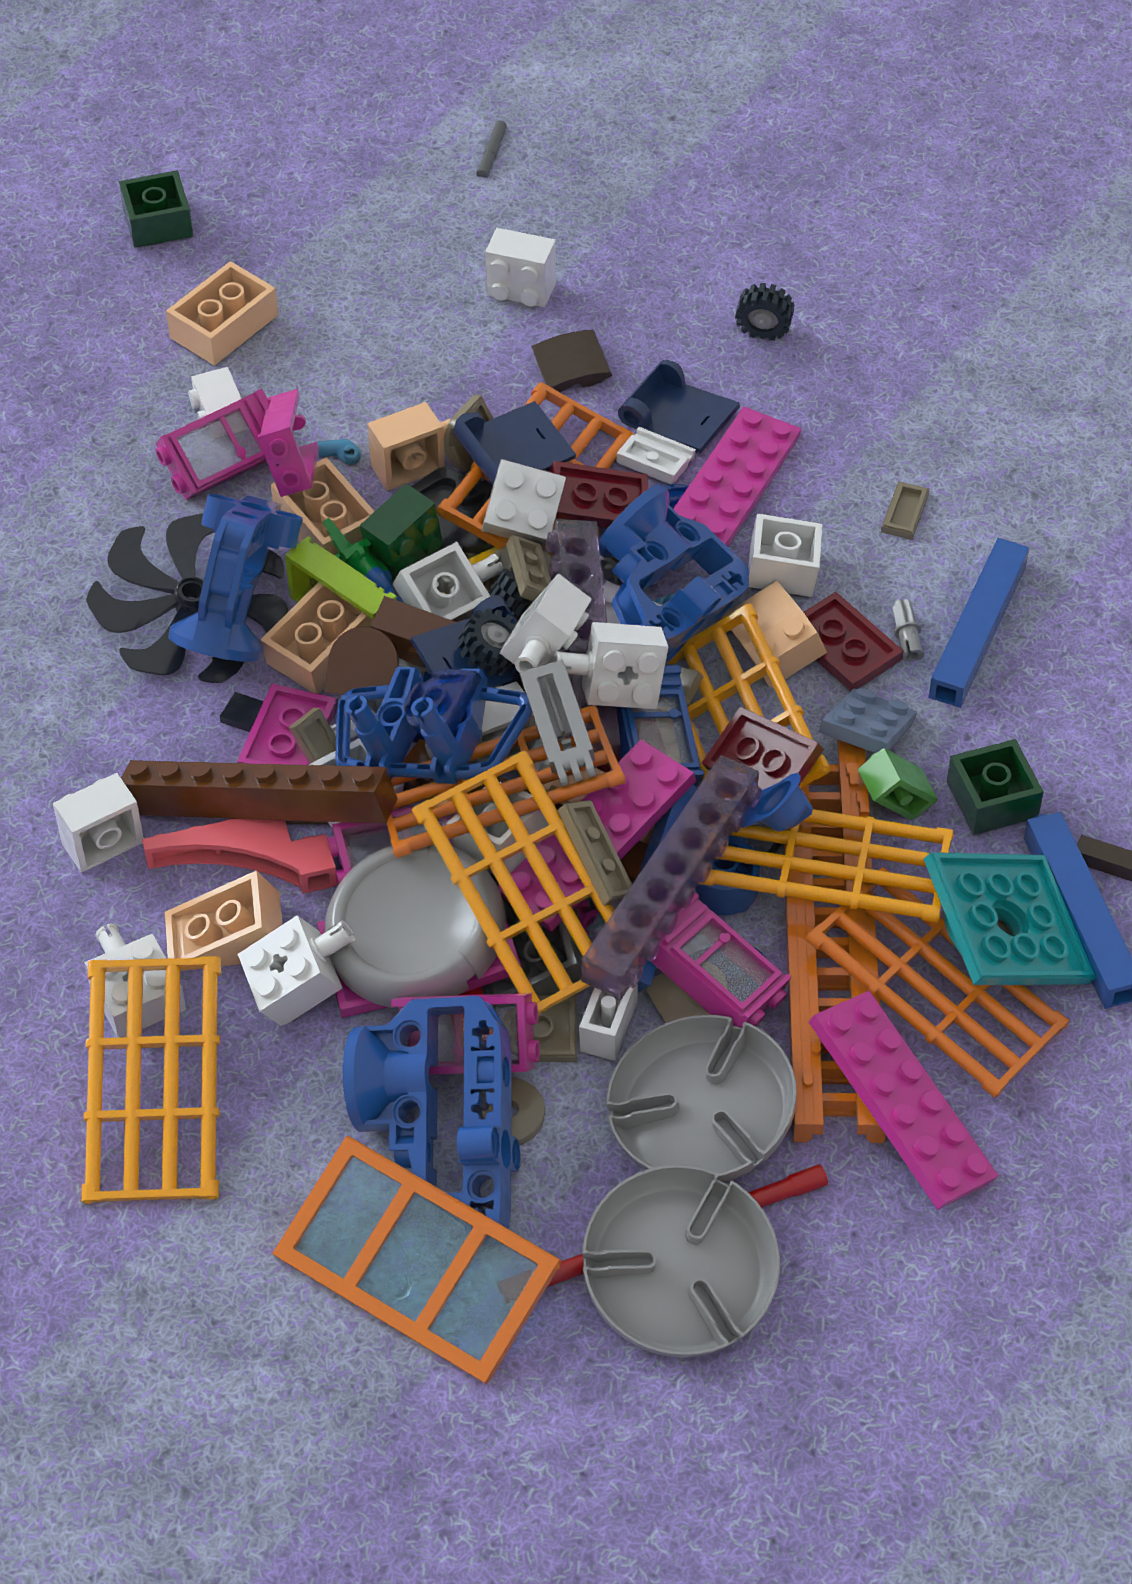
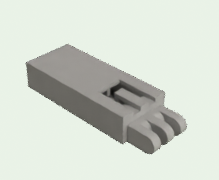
M563 659L520 672L552 773L557 772L561 786L569 785L568 776L565 772L571 770L575 782L582 781L579 768L585 766L589 778L597 776L592 762L595 760L594 751ZM573 734L576 747L572 748L569 738L561 741L563 751H561L557 738Z

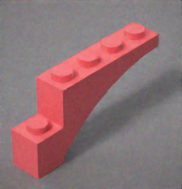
M230 818L222 822L193 826L185 830L167 834L161 833L142 839L148 869L180 864H222L257 870L258 872L272 875L300 887L302 894L337 886L335 864L326 834L307 836L300 840L291 841L285 820Z

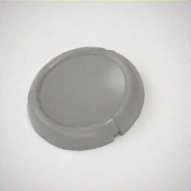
M392 846L369 855L353 867L342 879L330 900L326 913L324 933L338 925L340 921H344L353 932L352 935L355 937V941L330 955L339 978L357 995L385 1007H391V999L398 997L457 996L469 988L466 981L474 975L480 979L490 968L497 954L486 943L488 938L458 885L452 883L450 879L452 874L436 846H427L397 859L392 853ZM453 847L465 869L479 862L466 852ZM485 870L471 877V880L502 932L506 928L505 905L496 882L490 873Z
M698 1015L680 1018L651 1030L637 1040L622 1056L614 1069L608 1086L607 1107L610 1111V1116H608L609 1123L623 1151L643 1170L667 1165H689L714 1171L719 1174L717 1180L723 1183L751 1172L754 1167L765 1162L783 1142L791 1127L796 1109L797 1093L794 1072L789 1059L777 1042L750 1023L744 1022L742 1028L733 1026L732 1018L727 1016Z
M667 1165L639 1172L614 1187L599 1203L588 1223L582 1256L584 1258L583 1274L591 1300L605 1322L617 1334L648 1352L668 1357L690 1358L721 1351L735 1341L742 1339L758 1324L774 1297L779 1279L780 1255L772 1225L763 1209L746 1190L732 1180L729 1186L717 1180L719 1174L714 1171L689 1165Z

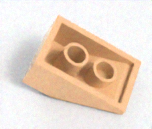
M775 581L734 607L722 617V619L745 604H752L758 615L757 622L773 655L777 656L781 663L779 668L785 679L827 653L818 632L778 581ZM741 623L731 629V633L753 665L756 666L761 663L744 624ZM768 675L762 677L768 687L773 686Z
M256 870L166 911L165 924L168 958L218 956L221 958V966L241 964L238 956L240 952L283 925L280 892Z

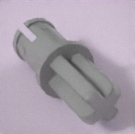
M898 599L895 601L892 609L896 622L894 633L899 638L901 649L904 651L903 660H916L914 652H917L918 659L921 660L924 657V650L922 649L919 636L921 626L916 622L912 602L909 599Z

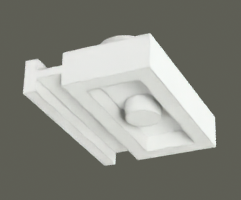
M638 427L636 434L631 435L617 452L616 463L674 485L687 469L688 463L695 459V449Z

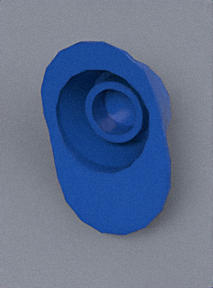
M798 773L791 774L781 782L751 796L737 809L733 816V825L736 828H744L761 822L778 832L797 826L809 817L813 811L807 796L799 787L801 776Z

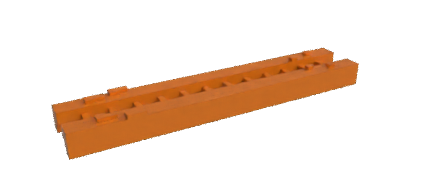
M838 739V764H829L831 768L829 773L801 789L815 810L867 818L869 816L868 789L857 770L866 762L865 749ZM809 785H839V792H809ZM801 822L799 832L859 842L863 841L864 835L862 831ZM782 844L783 855L786 853V844ZM795 846L793 857L855 867L858 866L859 856ZM867 858L865 868L872 869V858ZM790 871L788 882L853 892L855 882L838 878H813V874ZM785 896L787 973L791 976L787 984L790 1064L794 1072L797 1093L796 1109L792 1121L793 1142H808L809 1139H813V1134L823 1135V1116L856 1117L857 1135H866V1140H869V1143H885L886 1134L856 1091L855 1093H822V1084H851L835 1061H821V1053L829 1052L809 1024V1021L815 1014L868 991L863 984L842 967H817V958L830 957L821 949L817 950L805 940L809 932L818 924H821L839 907H814L813 900ZM862 908L852 909L847 913L876 938V925L873 916ZM835 924L832 928L840 927L837 924ZM848 933L847 937H829L879 979L878 959ZM818 991H850V998H818ZM875 995L874 998L880 1005V999Z

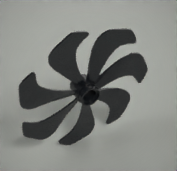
M204 513L178 518L172 521L166 530L167 547L174 565L182 578L179 582L156 568L143 554L141 542L145 533L144 526L121 531L108 553V566L118 577L132 584L172 595L141 601L118 600L110 596L98 581L93 583L87 594V605L98 623L105 630L114 633L138 629L176 608L177 613L171 624L153 645L145 649H119L122 659L132 670L165 676L175 673L182 666L186 648L169 640L168 635L172 624L198 612L204 581L195 577L196 554L202 540L212 534L214 530L201 524ZM269 549L263 572L282 579L284 577L282 558ZM252 594L247 616L258 622L267 634L288 613V607L282 598L274 594ZM213 657L210 665L198 675V679L209 683H222L235 675L244 662Z

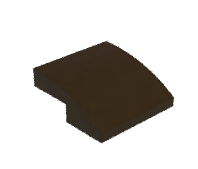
M594 330L561 334L531 346L545 384L558 392H562L578 383H581L583 388L590 387L613 376Z

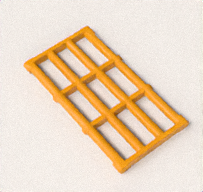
M745 604L732 614L689 639L682 649L667 662L673 665L685 658L689 668L699 671L703 676L698 687L703 698L687 707L690 722L709 710L715 726L721 735L729 723L721 702L737 692L745 709L764 717L750 685L768 675L785 711L771 719V721L784 727L791 724L794 732L814 740L803 718L804 711L800 705L796 704L779 668L781 663L778 657L773 655L757 622L758 615L752 604ZM741 623L744 624L761 660V663L745 673L726 635V632ZM713 640L732 678L730 682L714 690L696 651ZM691 722L700 767L704 771L702 781L707 792L712 794L711 801L714 808H716L718 792H723L715 774L708 771L701 764L706 757V753ZM824 755L819 756L800 784V788L830 772L831 768ZM724 809L722 820L732 821L736 811L732 813L731 810Z
M524 750L446 792L412 808V812L418 823L424 825L452 874L450 878L452 883L458 885L488 938L486 943L489 948L495 950L518 993H532V1002H537L539 1015L548 1008L621 969L641 961L645 954L638 942L632 940L613 905H602L555 805L532 768L534 763L527 751ZM514 768L518 770L549 826L531 835L528 833L497 779L498 776ZM483 784L517 841L497 852L465 796V793ZM450 801L453 802L485 858L466 869L432 811ZM554 834L585 886L582 890L568 897H565L535 845ZM523 851L553 904L534 915L503 862ZM489 868L521 921L502 932L471 880V877ZM590 896L625 957L608 966L604 965L571 907ZM556 914H559L593 973L574 984L539 923ZM524 931L527 932L560 990L542 1001L539 1000L506 942Z
M718 792L716 808L702 864L696 876L697 884L714 886L715 884L776 894L777 897L782 898L788 896L849 906L850 909L855 910L862 908L905 915L938 923V920L941 918V902L932 879L865 867L867 858L926 867L924 858L929 854L927 852L871 844L872 833L942 844L941 852L949 853L951 840L954 838L953 829L940 827L934 829L878 820L871 816L866 818L815 809L802 822L864 832L863 841L859 842L799 832L800 823L792 827L791 830L780 832L770 827L759 825L736 828L732 821L722 820L724 809L737 811L748 799ZM718 834L786 844L787 849L785 855L719 845L716 844ZM795 846L859 856L858 866L793 857ZM715 858L782 869L780 880L710 869L711 860ZM790 871L855 882L853 892L788 882ZM862 883L934 894L933 904L929 905L861 894Z
M201 956L197 958L105 959L88 961L87 979L90 980L89 1039L85 1041V1048L88 1049L87 1111L83 1115V1121L87 1122L85 1184H82L81 1203L194 1198L214 1200L219 1198V1180H216V1118L220 1117V1109L217 1108V1045H220V1036L217 1035L218 976L221 975L220 957ZM203 969L202 1035H179L180 970ZM165 970L164 1036L142 1037L143 971ZM128 971L127 1037L104 1038L105 973ZM202 1046L201 1107L178 1108L179 1047ZM141 1048H164L163 1109H140ZM104 1049H126L125 1110L102 1111ZM201 1119L200 1188L177 1189L178 1120ZM163 1120L162 1189L139 1190L140 1121ZM125 1121L123 1191H100L102 1122Z

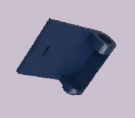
M662 360L618 409V416L621 422L636 430L638 427L694 448L695 452L701 454L740 408V402L686 385L685 376L680 365L674 361Z
M536 401L485 423L482 416L477 412L464 413L458 417L453 428L454 435L492 486L494 485L501 459L543 471H549L553 461L567 463L576 459V453Z
M499 595L488 597L480 602L472 614L475 615L479 610L484 612L485 609H491L492 614L496 610L502 611V617L506 618L508 614L513 617L510 621L512 624L518 622L503 597ZM469 619L411 637L410 642L436 683H455L462 668H478L476 664L472 667L469 666L467 662L470 658H462L460 653L463 649L458 648L459 635ZM515 664L511 666L509 672L506 671L504 675L498 676L497 671L494 676L488 675L487 669L483 671L488 679L487 687L496 688L516 681H522Z

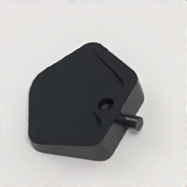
M441 467L432 471L411 487L433 501L437 508L444 499L450 497L467 475L451 468ZM481 478L456 510L473 519L490 498L493 489L492 484L487 483L484 478ZM438 515L443 544L438 551L455 542L459 544L464 553L481 554L495 547Z

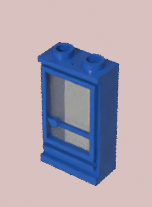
M665 665L657 709L610 706L620 758L622 759L642 739L694 772L696 782L693 785L697 787L704 776V771L700 767L680 677L682 673L680 665Z

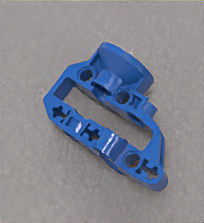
M659 483L643 492L627 506L604 532L595 550L604 559L617 558L619 560V563L611 572L623 582L612 599V606L620 624L662 627L668 644L667 663L692 636L722 618L749 587V568L706 525L676 513L668 505V490ZM692 560L696 561L710 575L705 579L700 575L697 576L683 590L680 588L670 601L661 606H657L642 591L662 579L669 569L674 572Z
M208 494L201 524L214 529L213 533H215L201 590L198 612L172 624L168 635L169 640L183 648L207 656L242 662L260 660L264 650L263 646L245 623L252 594L263 572L269 548L279 549V546L296 548L303 517L281 511L282 504L250 495L239 500L218 494Z
M479 996L412 999L387 1025L353 1027L348 1034L345 1044L342 1068L343 1092L351 1124L358 1132L389 1131V1151H394L395 1163L403 1168H412L413 1174L437 1187V1170L433 1168V1141L437 1140L438 1092L430 1084L429 1068L438 1066L439 1016L464 1014L463 1127H458L457 1152L460 1159L458 1163L463 1165V1190L458 1193L448 1194L509 1229L511 1172H518L521 1153L518 1139L511 1135L510 1037L507 1028L492 1005L485 1002ZM490 1028L494 1031L493 1035L487 1036L485 1042L484 1040H482L483 1035L489 1034ZM420 1030V1041L415 1046L409 1047L408 1039L410 1035ZM489 1105L493 1106V1111L487 1112L486 1118L483 1117L482 1111L488 1110ZM414 1106H419L420 1114L418 1119L413 1123H408L407 1115L409 1110ZM492 1179L494 1182L493 1192L488 1197L482 1198L480 1193L482 1184L486 1180ZM484 1206L487 1208H485V1211H483L480 1209V1207ZM437 1207L438 1209L448 1214L461 1224L465 1225L467 1235H469L473 1227L461 1221L460 1219L454 1217L453 1215L449 1214L443 1209ZM486 1236L482 1245L493 1247L500 1245V1243Z

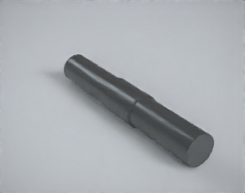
M497 121L476 172L477 176L488 177L507 128L504 121Z

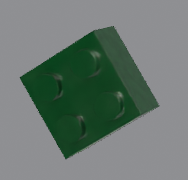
M178 170L119 181L123 210L134 248L193 237L190 208Z
M407 483L360 524L363 539L367 537L371 543L369 546L370 552L388 568L393 582L401 570L436 553L443 544L435 503Z
M1016 739L950 756L947 784L973 835L1024 822L1039 815L1044 791Z

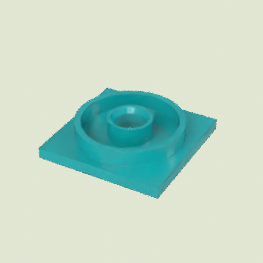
M930 852L924 858L943 907V918L947 932L963 957L973 985H1089L1096 979L1045 855ZM998 919L1009 928L1012 936L999 928L997 925Z

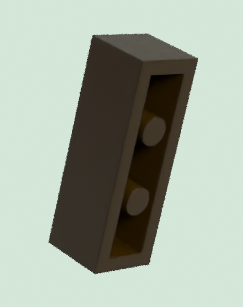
M1081 834L1077 846L1089 868L1132 881L1131 850Z

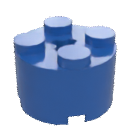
M718 834L716 844L758 851L755 846L753 849L746 843V838ZM709 835L705 836V840L695 846L688 868V893L692 890L699 895L698 900L716 915H733L747 911L755 901L758 891L715 884L714 886L697 884L696 876L702 864ZM715 858L711 860L710 869L760 877V866Z

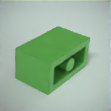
M885 748L871 755L868 761L857 769L873 801L909 820L917 818L938 801L922 768Z

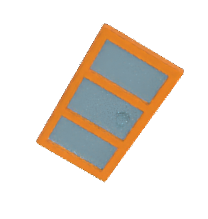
M350 1136L344 1138L272 1253L280 1260L486 1385L497 1371L562 1262L561 1259Z

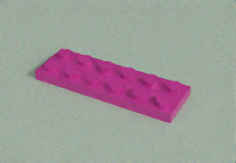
M743 406L673 510L680 516L706 525L728 547L800 437L802 428Z
M642 739L618 762L626 777V783L589 793L581 800L592 801L620 860L696 782L694 772ZM555 834L542 840L537 848L565 897L585 888ZM525 858L510 874L534 915L553 904L527 858ZM499 885L498 888L500 890L502 898L509 902L501 886ZM579 903L571 906L572 909H574ZM556 914L539 924L552 932L562 919L559 914Z
M870 991L817 1013L812 1017L809 1024L937 1210L983 1188L999 1176Z

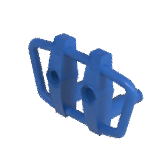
M397 667L389 685L354 688L347 691L340 698L337 706L336 764L337 766L386 767L391 780L393 777L433 778L435 783L456 784L459 779H471L502 763L530 719L532 710L526 693L487 687L488 679L482 669L462 668L455 683L423 682V676L417 667ZM421 696L449 697V700L440 716L432 699L427 697L425 702L424 697ZM383 699L376 715L373 714L367 701ZM486 701L518 705L519 710L489 759L484 762L468 764L476 744L482 736ZM351 719L356 726L355 732L367 751L365 762L350 758ZM417 722L422 728L421 734L433 754L431 764L402 763L412 740L417 735Z

